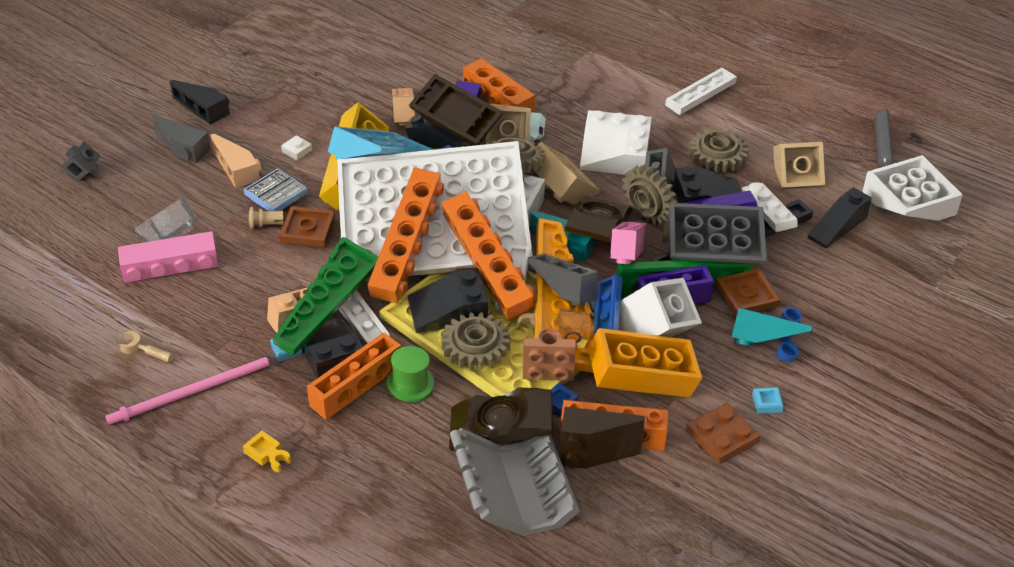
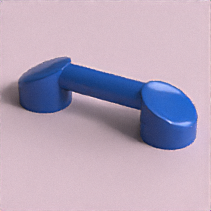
M787 307L780 318L800 323L802 314L796 308ZM792 335L782 337L781 345L776 352V356L786 362H794L799 354L797 346L791 343Z

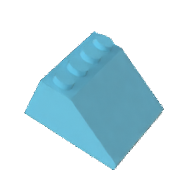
M334 126L328 152L336 155L335 159L337 160L434 150L395 132Z

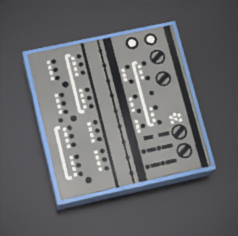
M278 168L244 189V193L248 198L267 211H282L308 194L307 187Z

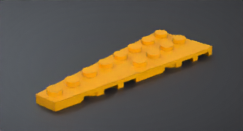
M539 218L537 223L536 255L545 253L573 263L574 258L569 253L567 247L568 240L562 223ZM536 272L535 338H538L539 332L546 328L557 330L561 334V339H564L565 335L570 332L579 333L582 338L580 342L576 343L574 369L594 373L588 352V347L593 339L594 328L589 303L586 302L583 306L572 305L571 301L561 298ZM570 334L567 336V339H576L578 341L579 336L577 334Z

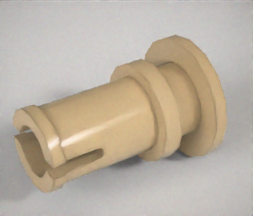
M250 207V228L253 229L254 225H259V227H263V225H283V211H262V209L253 211V207Z

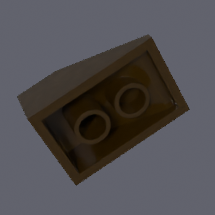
M565 407L560 440V461L562 466L586 469L640 455L645 416Z

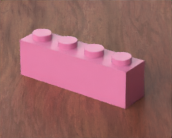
M622 222L613 228L610 258L617 259V263L630 264L631 261H634L645 251L646 223Z
M212 231L118 247L119 263L124 283L219 267Z

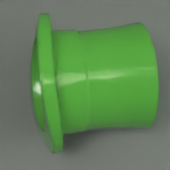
M405 346L397 349L391 357L393 373L387 377L388 391L394 397L405 402L415 403L426 400L434 388V377L428 370V353L416 346Z

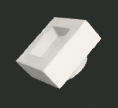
M296 135L281 145L284 154L298 161L312 151V144Z

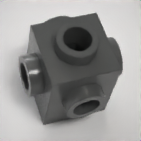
M83 141L78 147L73 145L65 155L68 158L61 168L79 181L87 173L90 175L98 167L96 162L101 155Z

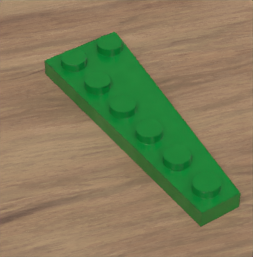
M342 237L329 255V260L325 266H322L318 271V276L314 282H311L303 298L299 299L293 312L288 315L273 337V344L294 356L372 275L378 256Z
M693 260L631 262L630 264L619 263L616 274L622 278L621 300L636 292L638 276L706 265L714 280L713 286H716L717 278L750 271L753 263Z

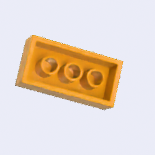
M599 328L588 347L596 385L600 388L690 398L702 380L691 340Z

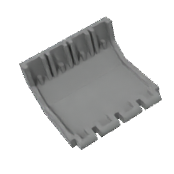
M463 428L450 432L454 450L463 472L462 475L468 493H470L469 496L474 512L479 514L482 520L526 536L561 528L580 512L551 435L527 438L523 442L500 446Z

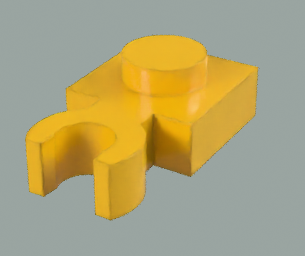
M264 431L259 432L243 445V451L246 455L261 466L267 462L271 463V468L275 472L279 473L281 471L279 461L291 463L290 454L281 449V443Z

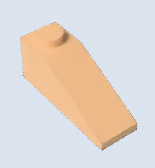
M412 88L392 89L394 123L398 122L400 126H406L410 119L415 116V111L409 106L414 99Z
M216 134L210 135L213 152L235 188L254 183L260 179L259 171H262L258 158L255 159L250 151Z

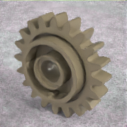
M711 128V131L708 132L703 129L702 134L697 132L696 137H691L689 157H693L692 162H699L698 167L706 166V170L711 168L715 172L722 170L726 173L729 168L735 171V166L741 168L742 163H746L749 152L748 143H744L745 138H738L739 133L731 134V130L723 131L722 128L719 130Z
M508 137L486 143L495 144L518 141L522 173H530L531 169L537 171L544 164V150H541V146H535V143H531L528 140Z
M645 164L640 167L637 165L625 174L626 177L622 180L625 183L622 188L627 191L624 197L628 198L627 204L633 207V212H639L640 219L644 216L647 223L652 220L654 225L658 222L662 224L668 220L670 203H677L676 200L672 199L676 193L671 192L670 188L672 185L667 184L666 177L662 178L660 176L659 170L654 173L652 166L646 168Z
M471 312L469 318L460 315V321L452 319L451 325H445V332H442L441 340L442 350H444L445 357H450V363L459 361V368H462L465 364H468L469 370H472L474 365H477L478 369L482 370L483 364L492 368V361L500 364L501 357H507V350H510V332H507V325L501 326V319L493 321V315L484 318L482 312L478 317H475Z

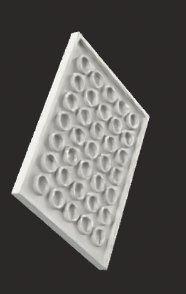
M518 141L337 160L341 238H347L378 257L413 168L441 174L444 191L442 196L437 198L435 215L429 219L430 227L426 236L423 235L421 253L415 256L413 274L408 276L454 272L457 268L475 267L444 218L441 202L467 191L471 199L475 198L480 207L479 212L482 216L486 215L489 219L490 229L493 233H498L504 250L507 249L508 244L531 247ZM392 273L388 276H395L397 273Z

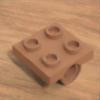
M552 328L541 330L538 338H524L523 379L573 381L576 339H561V334Z

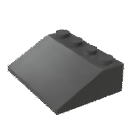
M670 203L667 221L670 259L767 263L763 207Z

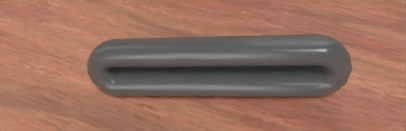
M883 109L877 112L874 117L877 162L880 168L894 164L889 111Z

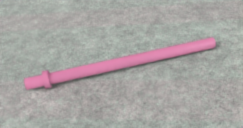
M267 357L258 359L125 408V406L120 407L119 411L105 416L107 424L109 426L122 420L124 422L130 421V417L268 367Z

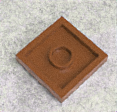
M291 206L279 235L280 243L325 248L336 218L335 211Z
M760 268L717 278L716 287L735 317H737L739 308L759 312L780 306V298Z
M728 402L687 423L686 431L718 464L759 443L761 437Z

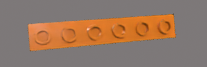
M413 168L368 282L370 297L398 304L400 296L405 295L407 289L406 280L408 275L413 274L415 256L421 253L423 235L426 236L430 227L429 219L435 215L437 198L441 197L444 191V183L441 182L440 173ZM392 273H397L395 276H388Z
M467 191L441 202L444 218L475 268L479 269L481 278L507 320L510 321L533 310V299L536 298L533 288L530 285L526 286L524 283L522 271L519 267H514L512 256L507 249L504 250L502 248V242L498 233L492 232L489 219L486 215L482 216L479 212L480 207L475 198L471 199Z

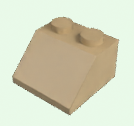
M823 142L787 143L773 147L774 167L781 188L825 185Z

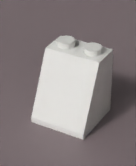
M684 278L651 282L621 300L619 318L621 331L673 337L702 323Z

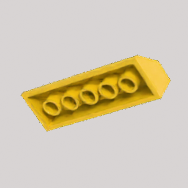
M360 102L356 103L342 115L339 127L388 132L390 128ZM331 154L319 197L335 210H340L337 159H335L336 155Z

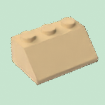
M543 142L537 145L541 146V150H544L545 160L542 168H538L537 171L531 169L530 173L535 177L545 179V188L550 191L553 190V196L561 203L566 201L574 205L583 201L584 196L594 197L599 195L601 190L566 155Z

